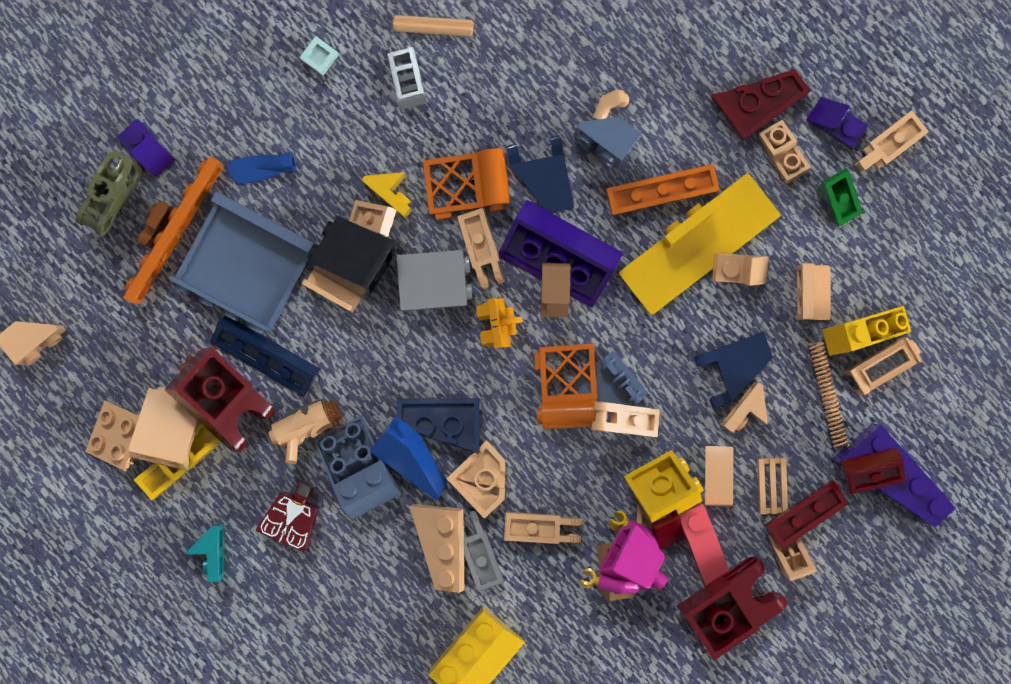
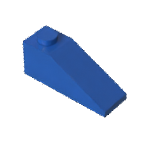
M395 416L380 434L370 452L437 501L447 484V480L418 432Z

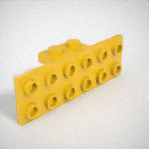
M747 173L703 207L700 203L686 212L689 216L688 219L681 224L678 220L664 229L667 233L666 236L619 271L620 277L650 315L655 314L712 270L715 253L733 254L781 216L750 174Z

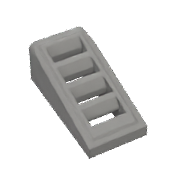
M414 47L388 53L387 56L396 95L401 109L427 104ZM411 59V63L396 67L395 62ZM413 69L414 73L398 76L400 72ZM416 80V84L401 87L402 83Z

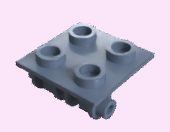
M614 350L596 364L598 402L633 406L643 399L642 397L648 393ZM590 370L586 372V374H587L589 377H590ZM584 375L572 386L579 394L591 393V382ZM607 412L606 423H610V412Z

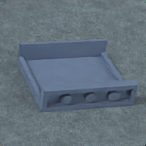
M216 191L211 199L214 205L176 276L170 275L169 280L176 283L175 289L187 295H190L191 291L199 295L198 301L211 308H214L215 304L224 308L223 314L235 321H238L239 317L248 321V328L260 334L264 330L271 332L310 260L307 257L314 243Z

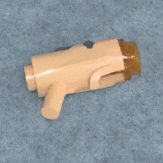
M334 399L330 401L317 400L286 411L284 419L271 424L272 430L269 431V436L274 446L279 445L282 449L287 447L286 463L296 464L298 446L304 442V439L310 436L314 438L326 429L337 425V421L343 419L342 414Z

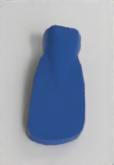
M286 152L280 156L257 155L234 159L228 162L227 169L229 175L236 183L248 184L275 177L282 172H295L296 164L294 154Z

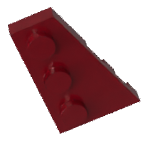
M793 69L755 83L745 84L726 92L713 94L711 99L743 141L805 97L811 90L798 72Z

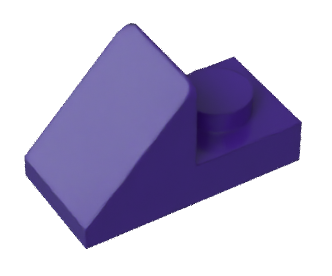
M820 97L806 121L851 150L868 127L866 123L848 113L849 105Z
M137 118L117 136L129 149L130 154L155 178L176 160Z

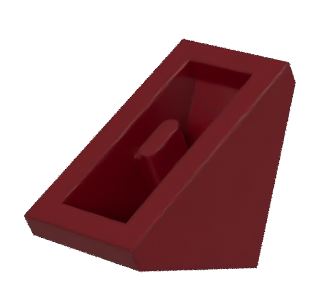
M636 500L647 527L653 531L660 550L683 540L681 517L676 510L651 522L638 500Z

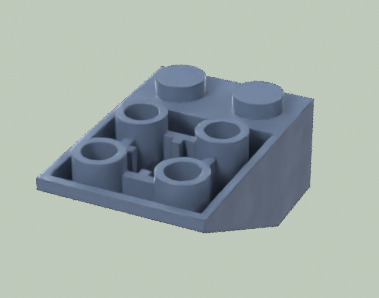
M362 415L313 440L339 504L352 520L401 495L389 466L370 452L376 441Z

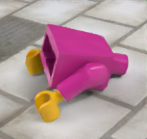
M616 511L614 516L621 522H616L613 519L609 520V527L613 531H618L598 570L602 575L598 577L594 570L590 568L584 569L583 574L591 576L593 580L590 582L580 580V585L583 588L589 589L595 584L598 585L599 589L617 594H635L639 590H648L651 586L657 590L662 589L668 580V577L659 570L665 557L664 553L659 549L653 531L634 520L627 521V516L623 511Z

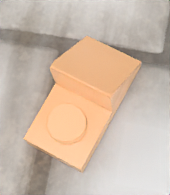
M355 200L349 221L386 237L389 235L393 225L396 210L388 206Z
M715 253L712 280L715 282L743 283L748 286L766 284L769 256Z
M753 382L720 424L728 432L740 431L749 420L746 417L748 413L762 424H768L763 385L759 382Z

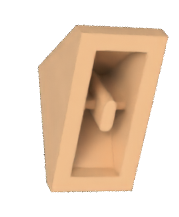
M768 535L783 577L793 581L817 572L800 538L784 549H778L772 537Z

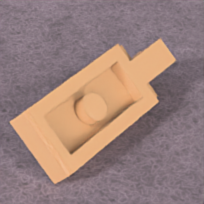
M910 111L868 143L867 147L863 149L866 156L854 165L860 173L872 165L879 169L895 159L929 131L916 114Z

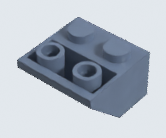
M612 117L579 122L573 137L577 139L575 143L582 150L589 152L591 149L599 155L597 160L605 167L610 169L613 166L617 169L635 146L642 133L622 118Z

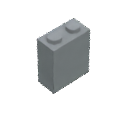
M463 250L396 255L400 309L402 312L468 307L467 300H473L472 285L466 284L465 273H471L469 256L464 257Z

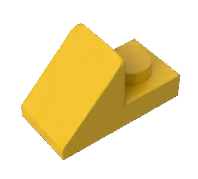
M404 173L367 175L362 178L366 186L395 209L403 218L406 219L412 212V209L408 206L411 201L400 191L396 194L393 193L406 177Z

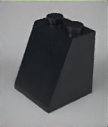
M337 216L334 222L329 221L322 232L324 238L319 245L314 244L307 257L310 259V269L368 301L395 255V241Z

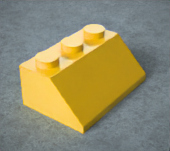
M483 606L433 664L428 676L437 684H490L523 646L525 641Z

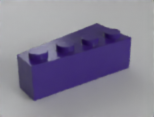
M872 423L849 444V447L846 446L832 459L842 466L843 460L897 448L904 462L906 481L876 488V490L924 523L934 527L956 509L881 424Z

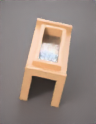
M908 337L899 338L844 372L846 376H852L859 387L855 390L858 395H866L871 390L915 364L922 362L919 357L920 349Z

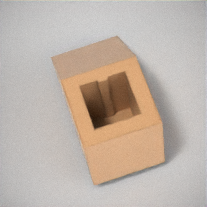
M15 321L0 334V347L15 365H31L41 357L39 352L45 347L51 348L62 340L61 334L66 329L61 325Z

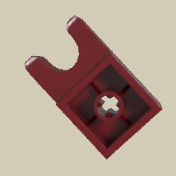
M212 347L202 348L164 389L221 443L237 453H241L247 443L238 431L237 421L244 411H249L259 419H270L275 413L274 408ZM207 383L211 384L208 387L211 389L210 393H207L205 389Z
M754 556L743 560L676 606L703 650L714 661L760 630L759 627L787 607V600L778 592L771 591L763 596L753 597V584L765 572L764 563L759 557Z

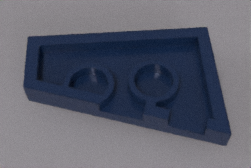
M480 398L397 399L396 417L410 425L419 435L480 454Z

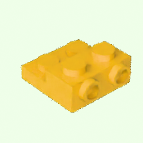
M672 450L624 476L627 485L651 522L660 519L674 510L680 514L703 501L701 493L704 490L701 483L696 477H690L688 474L690 469L683 457L678 459Z

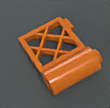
M486 149L477 153L423 160L429 215H435L436 220L453 218L452 212L489 208L490 212L505 211L506 206L511 204L504 149ZM472 160L473 171L467 179H464L455 172L461 162ZM454 163L451 168L446 164ZM443 165L449 170L440 183L431 178L430 166ZM452 174L464 182L455 195L443 187ZM473 177H474L475 186L470 183V181L473 179ZM432 182L437 185V187L435 188L434 191H433ZM467 185L476 191V203L465 204L458 198ZM442 189L452 199L446 207L435 208L434 197ZM455 201H458L461 204L452 206Z
M595 344L539 347L540 353H534L535 370L541 371L542 405L541 408H537L538 425L542 424L544 430L592 427V421H595L596 411L593 410L594 402H598ZM589 350V362L581 370L571 359L578 351ZM562 352H571V353H570L568 356H565ZM546 353H559L565 360L553 371L547 366ZM568 362L579 371L569 384L558 375ZM589 367H590V377L585 373L586 370H587ZM547 370L552 373L549 378H547ZM584 375L591 382V393L579 394L572 386ZM555 377L567 386L560 395L548 396V385ZM569 390H571L573 393H575V394L565 395Z

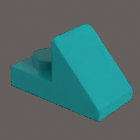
M217 523L212 526L185 553L207 554V558H204L203 573L207 575V582H219L224 578V523Z

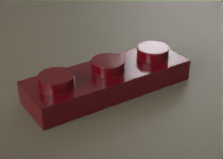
M830 480L764 526L778 549H784L849 503L835 481Z

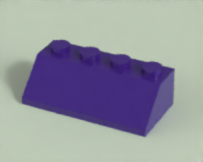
M529 200L525 201L515 217L498 252L500 258L542 280V263L570 264V296L591 308L595 305L623 255V252Z

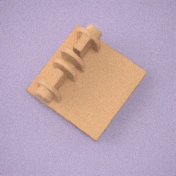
M104 400L85 452L124 471L129 469L130 465L134 464V458H132L128 449L140 414L136 415Z

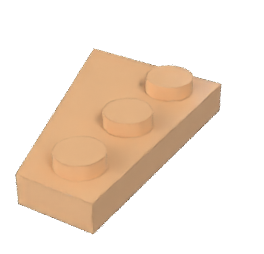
M422 504L409 506L435 590L456 593L464 591V509Z

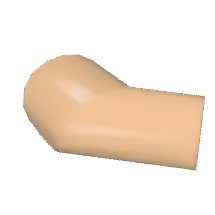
M620 89L603 95L599 100L592 119H605L610 109L616 106L626 107L629 103V96Z

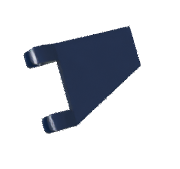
M559 135L550 137L551 157L526 162L520 161L517 144L508 145L507 153L510 166L543 209L552 213L574 208L562 140Z
M761 332L694 357L697 366H704L716 361L727 392L711 397L709 399L711 406L714 408L721 407L733 402L773 356L765 334Z

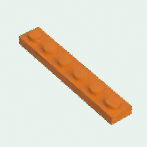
M210 156L208 160L202 161L199 165L197 178L183 192V201L179 207L176 206L169 214L168 221L170 222L165 230H161L156 235L153 242L155 246L150 254L147 253L142 258L139 264L141 269L136 277H132L126 284L124 299L132 304L140 305L225 166L223 163Z

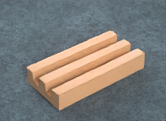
M786 458L757 459L759 514L783 513L788 509ZM764 464H769L770 508H766ZM775 464H779L781 507H777Z

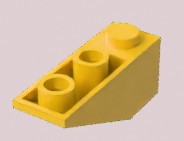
M901 306L822 329L829 356L851 352L910 333L911 328L905 308Z

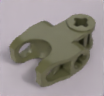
M116 150L110 152L89 183V195L77 212L76 222L80 225H86L95 230L96 234L104 236L112 227L118 211L128 203L143 173L142 165ZM120 158L121 160L118 161L115 168L111 171L110 163L112 160ZM133 165L135 175L131 179H127ZM94 214L95 216L99 217L100 219H99V221H98V220H96L95 218H93V217H91V216Z

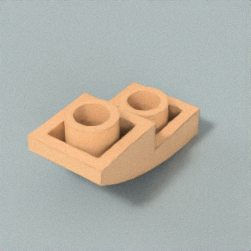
M783 120L758 134L786 185L810 171V165L796 146L797 140Z
M705 446V506H733V447Z

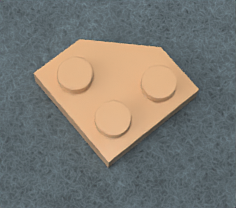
M487 440L480 446V454L472 453L446 478L484 519L505 500V459Z

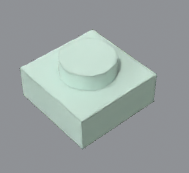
M315 36L299 58L317 73L324 76L339 56V53Z

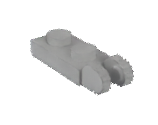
M473 510L470 512V518L477 533L467 536L464 525V555L476 588L480 592L504 583V579L486 530L482 528L477 511Z

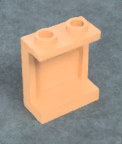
M158 387L157 390L148 388L128 452L132 458L187 470L190 462L188 455L199 421L164 390L165 387Z

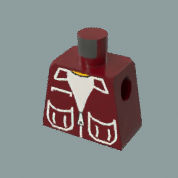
M299 481L294 494L286 491L281 492L257 526L256 531L304 553L310 545L319 510L318 505L309 502L315 487Z

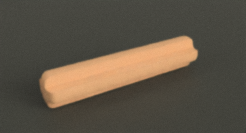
M395 15L393 18V29L396 32L472 36L474 23L472 20Z

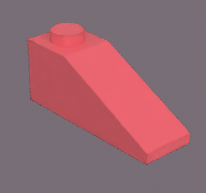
M700 502L680 513L679 516L681 517L683 536L706 586L729 571L706 509L703 503Z

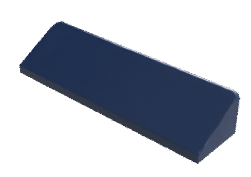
M226 315L218 321L210 343L305 397L320 371V368Z

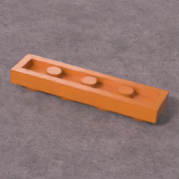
M714 164L606 188L612 216L720 191Z

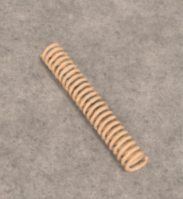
M817 342L815 343L817 345L809 348V350L818 348L810 352V354L818 353L811 356L814 359L812 362L816 363L813 367L822 365L814 369V371L823 370L815 373V375L825 374L816 378L820 380L817 383L827 382L819 385L818 388L827 387L819 392H829L823 393L820 396H831L821 400L831 399L830 401L823 402V405L832 404L825 406L823 409L834 408L824 413L835 412L826 415V418L835 416L828 419L827 422L836 420V422L830 423L827 426L838 425L829 428L830 431L840 429L830 432V435L840 433L839 435L832 436L831 439L841 438L832 441V443L843 442L833 445V447H849L850 445L847 444L848 440H846V432L844 431L845 428L843 427L844 423H841L843 421L841 419V411L838 410L840 407L837 406L839 404L837 402L838 398L835 397L837 394L834 393L836 390L833 389L835 386L832 384L834 381L831 380L833 377L830 376L831 372H828L830 371L828 367L830 364L825 359L827 355H824L826 353L825 347L822 346L824 343Z

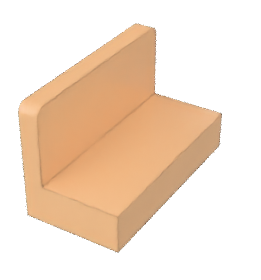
M814 264L797 265V320H830V266Z
M314 270L308 280L304 279L301 283L351 312L355 310L361 299L358 295Z

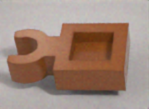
M161 200L157 204H153L147 212L146 217L148 219L145 223L147 226L140 233L136 241L151 248L156 235L163 230L168 222L169 214L174 208Z

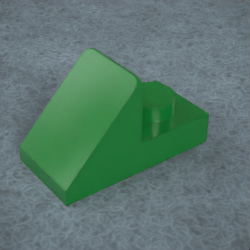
M847 168L823 181L816 190L817 194L827 201L833 221L839 227L863 213L850 171Z

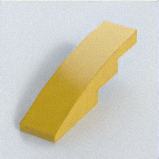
M199 423L188 457L190 462L187 470L154 463L136 477L134 481L153 501L221 442Z

